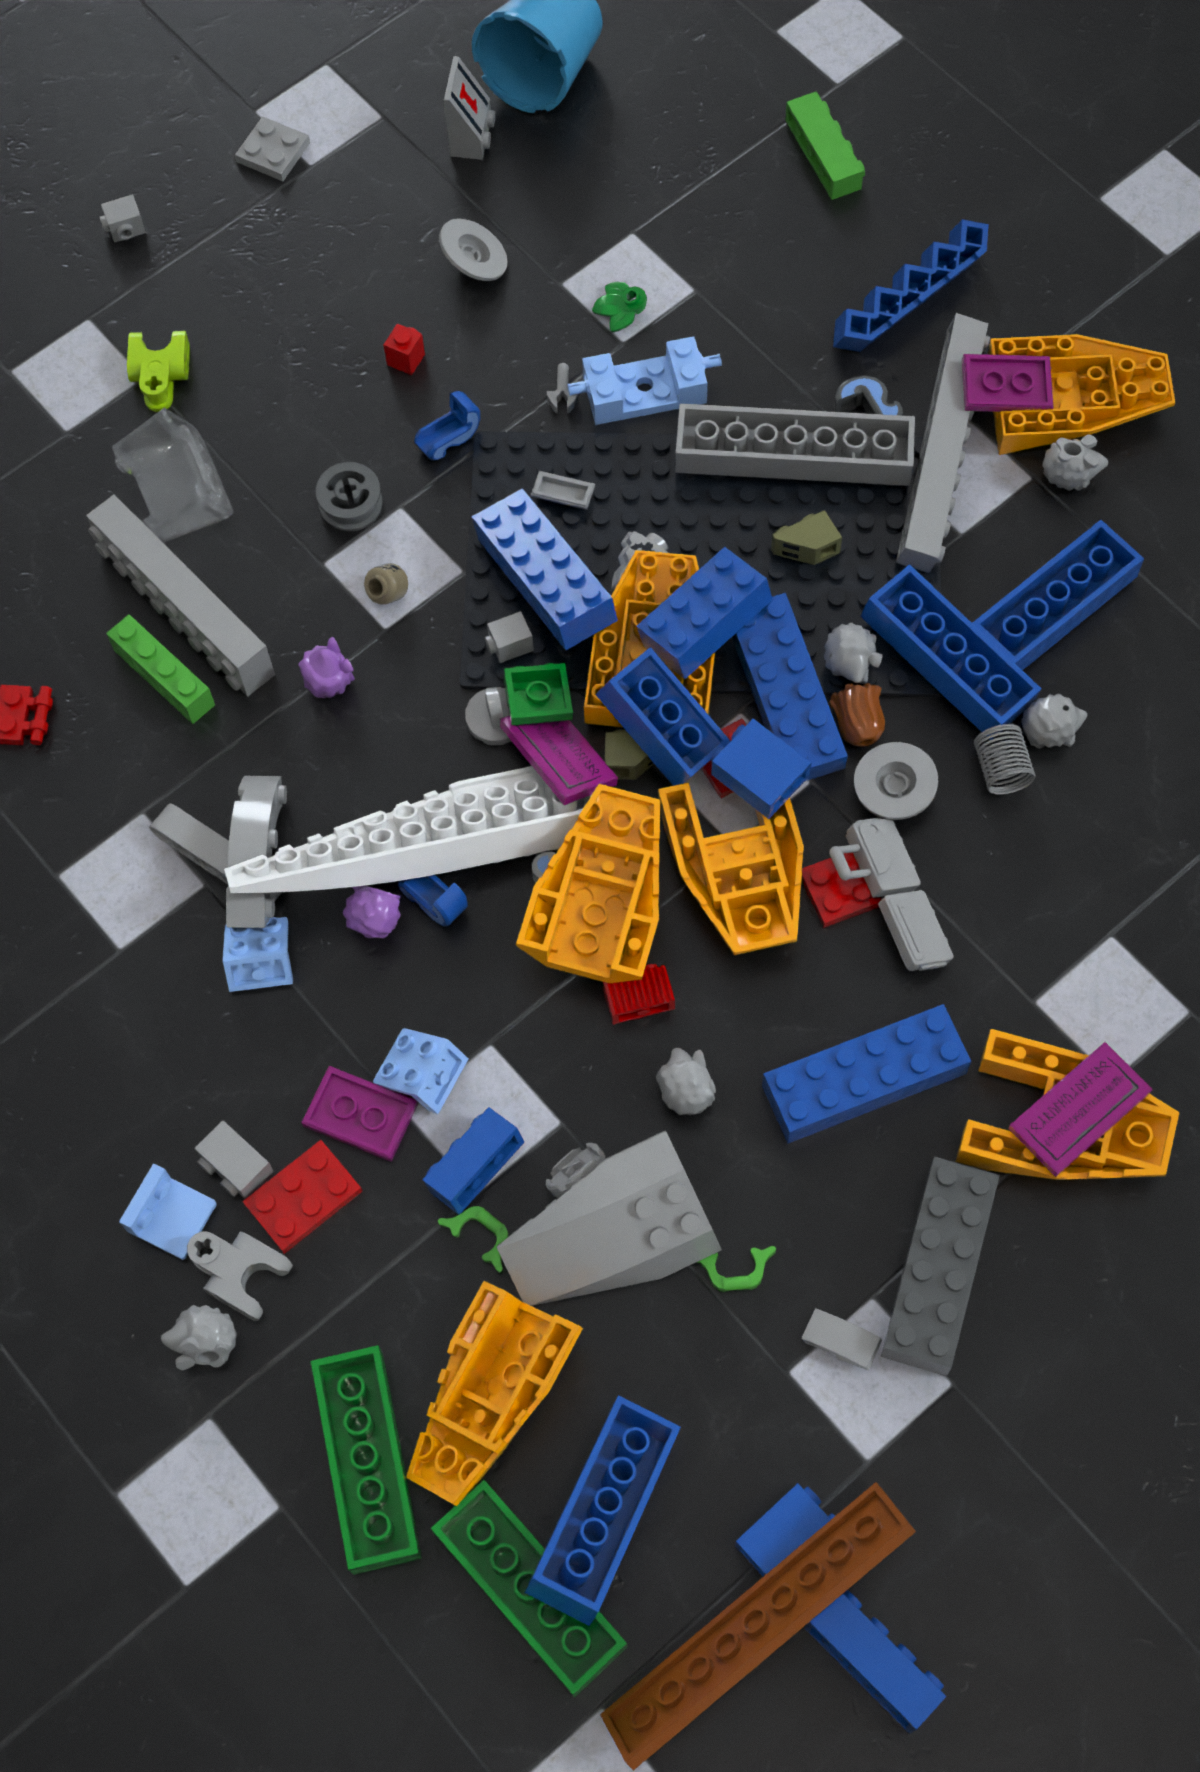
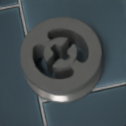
M343 462L333 465L320 476L316 485V497L320 514L325 522L335 529L341 531L364 529L378 518L382 510L383 501L379 480L376 474L363 464ZM345 485H349L355 508L350 509L348 498L344 490Z

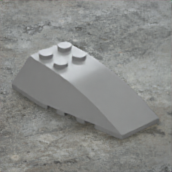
M666 1130L604 1159L595 1166L596 1168L591 1173L579 1179L571 1186L570 1190L557 1200H553L545 1207L544 1211L534 1219L531 1218L497 1246V1250L524 1303L534 1306L662 1279L722 1250Z

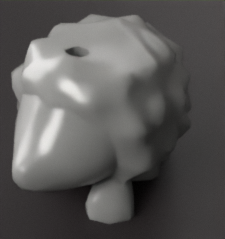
M1090 434L1083 437L1081 441L1061 437L1056 443H1052L1051 448L1045 453L1042 464L1044 468L1043 474L1050 483L1055 484L1058 488H1065L1068 491L1073 489L1080 491L1090 484V480L1108 466V460L1102 454L1091 449L1096 446L1097 440Z
M853 623L841 624L834 628L828 634V640L824 646L826 650L824 654V659L826 660L825 667L831 670L835 676H843L854 683H867L869 665L871 664L873 667L878 668L882 660V654L876 652V635L870 634V630L863 629L862 626Z
M1059 693L1056 695L1049 694L1046 698H1038L1036 702L1030 704L1028 709L1024 710L1023 718L1021 719L1023 734L1027 737L1031 746L1034 745L1039 749L1044 746L1050 748L1053 746L1060 747L1062 744L1071 747L1075 742V732L1078 731L1086 720L1087 712L1076 707L1070 698L1063 697Z
M681 1048L673 1049L671 1051V1058L666 1065L661 1066L656 1075V1080L662 1091V1100L669 1109L674 1110L678 1115L702 1113L704 1109L712 1105V1102L715 1100L714 1094L716 1093L714 1082L706 1068L703 1052L701 1050L695 1051L693 1057H691Z
M192 1305L187 1310L181 1312L180 1317L176 1320V1324L169 1331L162 1334L161 1341L171 1350L183 1354L175 1360L176 1367L180 1370H186L195 1364L219 1367L228 1360L230 1352L236 1346L237 1332L234 1329V1324L229 1314H223L219 1308L212 1309L207 1305L201 1307Z

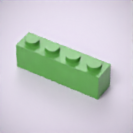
M817 91L788 101L785 121L831 200L861 190L863 177L865 176L864 165L853 154L850 141L844 139L838 121H834L831 117L826 101L821 100Z
M127 615L106 633L113 650L192 724L215 706L210 689L131 615Z

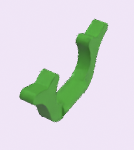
M479 1206L470 1207L453 1218L438 1219L439 1225L450 1229L455 1238L459 1237L462 1227L470 1220L479 1221L497 1237V1242L492 1250L482 1255V1259L484 1262L492 1263L499 1274L503 1273L502 1258L497 1250V1246L509 1237L508 1230L503 1223Z
M770 1246L760 1250L753 1247L751 1249V1256L755 1262V1270L748 1276L725 1277L718 1274L715 1266L718 1253L712 1254L697 1263L704 1267L713 1287L719 1291L752 1290L757 1288L762 1282L765 1264L776 1253L775 1246Z

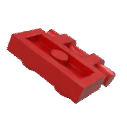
M1 684L0 744L23 746L25 735H31V744H42L43 736L47 734L49 726L46 722L48 711L52 710L53 699L51 698L52 688L41 686L39 695L33 697L34 692L31 686ZM30 711H35L34 720L29 722Z

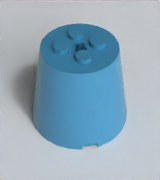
M509 0L485 17L473 33L472 54L474 62H479L484 73L482 79L494 94L516 109L529 113H535L536 110H546L548 112L554 109L566 96L601 34L603 21L599 5L596 0Z

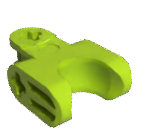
M173 331L171 342L168 346L157 351L147 349L142 340V332L129 333L127 352L128 379L130 382H139L140 390L144 394L145 405L148 409L155 412L164 411L172 405L174 381L188 380L190 343L186 331Z

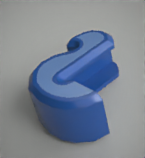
M455 391L450 393L449 406L451 411L419 429L416 433L415 445L430 460L435 461L445 457L446 450L449 447L465 443L478 429L481 417L480 410L464 392Z
M436 875L398 881L400 891L411 902H416L439 925L449 926L468 907L466 895L455 882L448 887Z

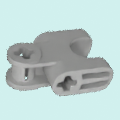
M207 1231L193 1235L187 1245V1253L194 1265L202 1272L211 1276L203 1290L253 1321L260 1319L263 1309L254 1298L246 1293L245 1286L248 1278L254 1272L260 1270H268L279 1276H284L289 1273L293 1266L287 1257L241 1231L232 1245ZM211 1248L213 1251L210 1255H201L200 1253L202 1249L208 1250Z

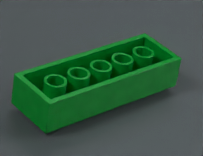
M379 1345L312 1360L311 1366L348 1570L355 1575L422 1559L384 1357Z
M485 1480L478 1484L457 1506H454L431 1527L434 1535L574 1698L627 1648L626 1641L600 1612L597 1613L590 1626L524 1593L545 1549Z

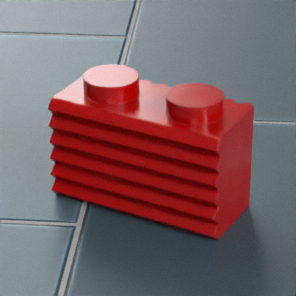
M656 964L646 965L642 980L616 983L603 982V990L612 1024L675 1009V998L665 965L660 967Z

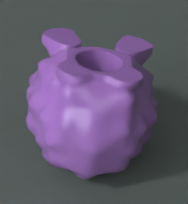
M334 637L329 638L327 646L316 645L312 650L304 652L303 659L298 664L305 688L318 698H332L337 694H342L346 686L355 680L352 674L354 669L349 660L345 659L340 653V648Z
M366 885L352 887L355 893L346 899V907L343 910V915L346 918V927L361 933L366 938H385L396 928L397 921L401 916L398 909L400 896Z

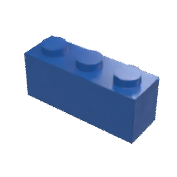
M488 1107L483 1114L478 1115L472 1121L471 1127L464 1135L451 1144L449 1151L444 1157L429 1168L423 1181L432 1195L460 1215L525 1141L516 1126Z

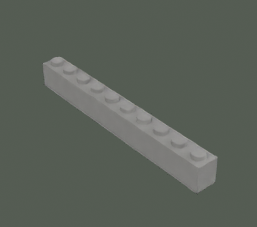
M958 313L955 314L946 332L896 563L905 566L910 564L914 569L927 573L931 572L936 563H941L945 554L946 547L942 546V541L946 539L950 530L951 522L947 521V517L951 515L955 506L956 498H953L952 494L953 491H956L960 482L961 474H958L957 470L958 467L962 466L966 451L962 450V446L968 440L971 428L967 427V423L974 414V411H965L962 357L963 354L985 353L990 340V336L986 335L988 323Z

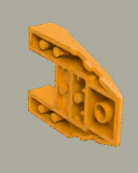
M689 783L658 789L661 818L680 876L732 953L738 955L797 942L804 845L790 798L770 819L755 809L759 822L757 827L704 838Z
M991 1029L985 1043L979 1072L1044 1089L1043 1095H1045L1089 1055ZM1149 1094L1057 1177L1011 1131L968 1119L962 1134L956 1162L987 1171L1056 1180L1165 1176L1179 1112Z

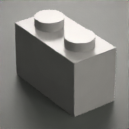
M223 1120L195 1147L196 1152L200 1156L197 1163L208 1174L212 1175L216 1172L223 1178L220 1184L233 1197L239 1193L246 1199L274 1172L270 1163Z

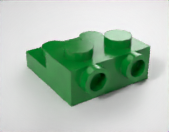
M565 663L504 668V686L511 725L573 720V709Z

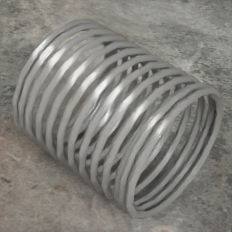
M1013 724L994 726L981 732L974 739L973 744L980 760L982 772L984 773L986 787L990 793L997 795L1013 793L1029 786L1035 780L1034 768L1032 767L1027 746L1019 726ZM1002 730H1017V731H1018V732H1015V731H1004V732H998V733L992 734V733H994V732L1002 731ZM1003 734H1017L1016 736H1002V737H998V738L989 740V741H987L986 743H984V744H982L981 746H979L982 742L986 741L987 739L992 738V737H995V736H998V735H1003ZM1012 738V739H1010V740L1000 741V742H997V743L992 744V745H990V746H986V745H988V744H990V743H992V742H995V741H998V740H1001V739ZM1019 773H1022L1021 775L1013 779L1002 782H996L997 780L1007 779ZM1027 773H1029L1025 778H1023V779H1021L1020 781L1015 782V783H1013V784L1006 785V786H1000V787H993V786H991V785H1002V784H1006V783L1013 782V781L1018 780V779H1020L1021 777L1025 776Z

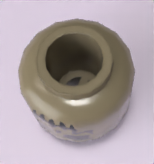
M386 563L372 568L368 571L364 580V587L368 597L380 605L389 604L403 598L407 593L409 585L405 571L394 563Z

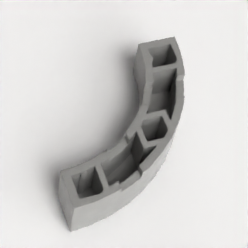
M281 776L243 777L238 788L240 801H235L233 808L227 868L260 855H264L267 858L272 857V848H277L278 832L275 829L282 804H286L287 788L286 785H282ZM229 887L226 888V927L265 928L270 918L274 917L275 903L274 899H270V893H230Z

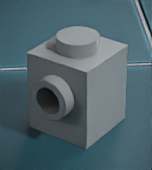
M133 194L101 204L104 216H100L104 232H111L114 243L146 233Z
M521 611L487 624L489 636L485 637V642L490 654L496 653L500 663L534 651L532 634Z

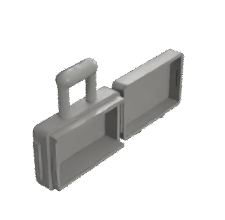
M882 818L856 821L846 831L847 834L845 836L849 845L834 846L829 851L839 877L845 881L864 877L873 898L884 896L878 905L903 962L909 971L945 967L953 959V953L926 893L922 890L914 891L921 884V881L894 821ZM853 853L860 870L851 871L844 854Z

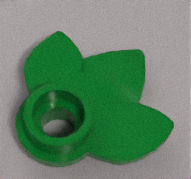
M621 281L612 282L605 285L606 295L596 300L592 312L597 315L610 317L611 332H617L632 324L635 315L645 309L647 295L640 287H629L625 282Z

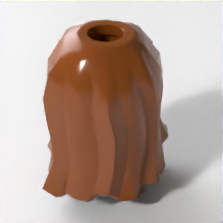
M851 683L845 685L844 690L833 693L828 705L837 715L840 733L847 743L853 746L864 747L874 744L881 737L885 730V719L879 701L882 690L880 686L871 685L870 683L863 684V686Z

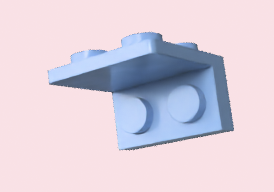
M287 917L270 918L265 928H232L225 925L223 965L229 992L293 984V974L288 954Z
M403 1028L376 1074L373 1083L389 1090L410 1095L429 1112L439 1114L469 1058L448 1039Z
M153 1163L119 1222L128 1233L184 1260L188 1255L187 1245L193 1235L202 1231L217 1203L214 1199L172 1179L164 1168Z

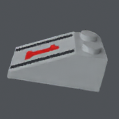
M453 56L444 97L450 156L483 160L485 149L490 147L491 133L489 132V127H494L495 111L491 110L490 98L460 57Z

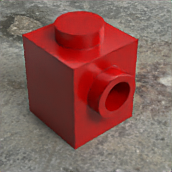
M396 324L383 344L387 365L410 375L414 373L425 355L422 333H419L412 327Z

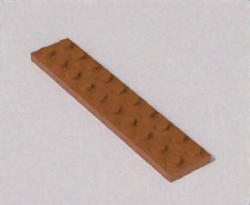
M877 1482L600 1714L625 1763L633 1771L916 1532Z

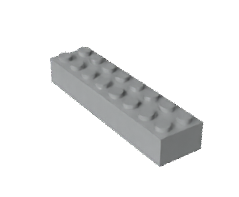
M680 404L675 473L910 486L914 463L915 416Z
M112 495L86 515L91 526L88 531L97 542L95 547L101 556L105 559L110 557L114 561L113 566L122 577L128 575L132 579L131 583L135 590L141 596L146 594L151 599L150 603L160 615L165 613L169 617V623L179 634L183 631L188 636L187 640L196 652L199 653L202 650L207 655L206 660L215 671L218 672L221 669L226 675V681L235 691L240 689L248 697L275 676L266 645L115 495Z

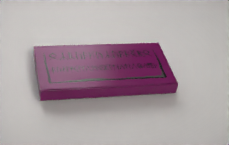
M510 716L500 719L501 729L563 805L592 795L598 784L610 787L617 785L618 777L570 720L511 725Z
M1104 1042L1012 1122L1008 1129L1057 1177L1145 1099L1153 1089Z

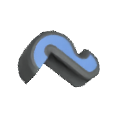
M864 375L851 378L843 382L835 394V412L847 413L861 405L866 414L903 415V409L898 401H893L892 404L887 403V388L876 377Z

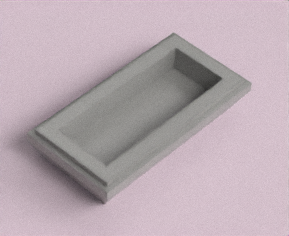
M539 471L531 497L587 510L595 484Z

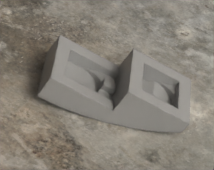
M815 1308L801 1338L808 1345L835 1354L839 1360L868 1371L882 1342V1339L877 1335Z

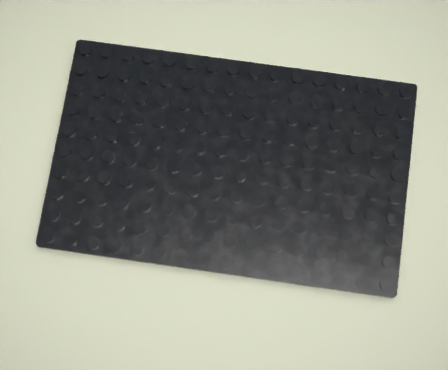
M477 432L474 438L460 686L463 689L505 688L504 668L565 663L569 691H586L594 635L565 650L478 540L472 516L523 488L610 595L613 593L611 586L614 573L620 566L618 556L623 550L621 542L628 532L635 531L645 537L649 533L659 535L666 542L668 553L696 556L699 569L721 549L726 547L767 578L772 597L786 593L824 695H833L834 692L838 693L845 689V685L851 683L863 686V684L854 683L843 676H835L831 670L825 667L826 660L824 659V654L826 650L824 646L828 640V634L841 624L853 623L862 626L863 629L870 630V634L876 635V652L882 654V660L878 668L873 667L871 664L869 665L867 683L880 686L882 688L880 696H942L929 681L860 617L868 599L907 567L896 563L923 437H914V463L910 486L675 473L677 434ZM543 471L594 483L595 488L588 509L584 510L531 497L538 472ZM824 510L842 536L840 553L815 565L774 555L771 551L772 534L779 528L794 525L805 516L817 514ZM936 563L930 573L915 569L941 593L940 564ZM521 611L532 634L534 651L500 663L496 653L490 654L485 642V637L489 636L487 624ZM731 637L715 652L711 693L752 694Z

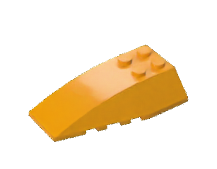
M598 784L579 814L575 825L565 836L563 844L556 855L554 854L544 874L541 878L539 877L534 885L516 942L518 948L546 967L606 983L642 980L659 921V799Z
M483 1281L450 1341L447 1350L450 1358L446 1369H441L437 1381L441 1386L435 1403L430 1402L426 1414L430 1419L426 1431L420 1432L406 1478L457 1506L487 1473L524 1422L549 1393L583 1328L556 1314L553 1317L520 1301L507 1291Z

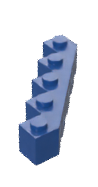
M962 219L950 231L949 244L933 242L921 254L920 266L904 264L893 275L892 289L875 286L864 298L863 311L846 309L835 320L833 347L861 352L973 265L987 251L989 224Z

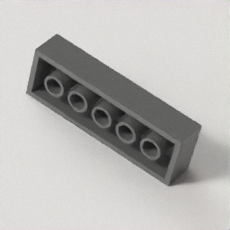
M938 1157L933 1158L880 1357L943 1376H947L950 1372L1000 1175Z

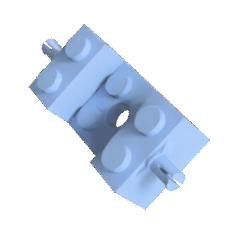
M693 336L666 342V356L614 366L610 353L582 358L584 381L568 383L569 396L587 393L594 423L599 425L679 409L680 404L700 405L707 403L705 369L722 366L720 354L703 357L698 351ZM641 384H649L652 388L649 391H641L637 387Z

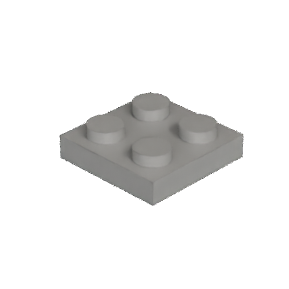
M262 116L236 152V162L284 181L310 144V138L305 133Z

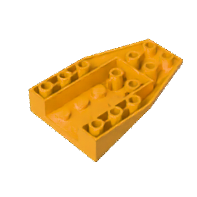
M1078 334L992 338L990 340L987 353L989 355L1050 356L1053 409L993 412L999 455L1056 443L1061 437L1074 439L1088 434L1091 435L1175 405L1168 355L1165 353Z
M641 550L634 552L611 595L618 621L597 632L593 637L584 702L585 724L623 727L595 694L609 680L647 650L643 646L636 626L699 570L696 556ZM715 653L686 679H683L668 667L709 715Z

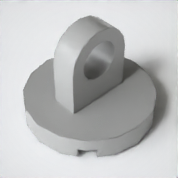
M490 687L477 692L469 700L465 709L466 726L470 734L475 739L478 738L488 745H504L511 742L500 727V719L510 716L505 688Z
M587 1143V1149L583 1151L580 1147L572 1150L553 1167L550 1173L553 1178L546 1180V1187L554 1197L560 1198L572 1188L571 1186L582 1177H586L596 1168L595 1166L605 1159L604 1152L597 1144Z

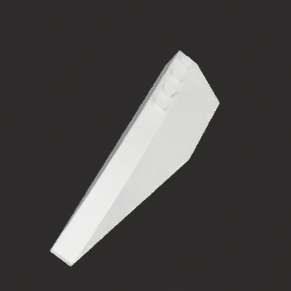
M532 766L462 780L450 784L449 790L440 794L435 790L423 794L424 800L409 804L408 801L396 804L392 812L378 811L335 827L334 833L322 837L320 834L308 837V843L293 848L290 844L281 847L272 857L267 858L264 855H260L225 868V876L230 893L325 890L426 877L490 863H499L504 860L531 856L550 850H559L565 836L575 825L579 814L591 795L563 805Z

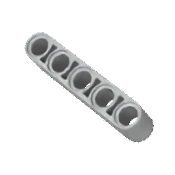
M169 803L149 826L151 832L160 840L228 884L224 869L227 868L229 841L179 807ZM270 892V899H274L275 902L282 892Z

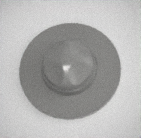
M467 219L449 220L441 228L439 233L441 249L446 258L459 271L469 277L482 281L496 280L503 275L507 268V255L502 244L489 230Z
M890 742L876 746L862 757L855 770L854 788L861 804L874 815L891 820L907 819L921 813L933 801L938 789V772L933 760L922 749L908 743Z

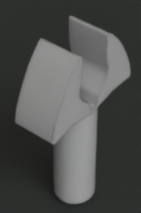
M560 363L557 367V389L555 391H547L548 403L556 414H558V402L561 401L562 397L567 402V413H570L578 402V394L569 396L567 386L569 383V366L566 363Z

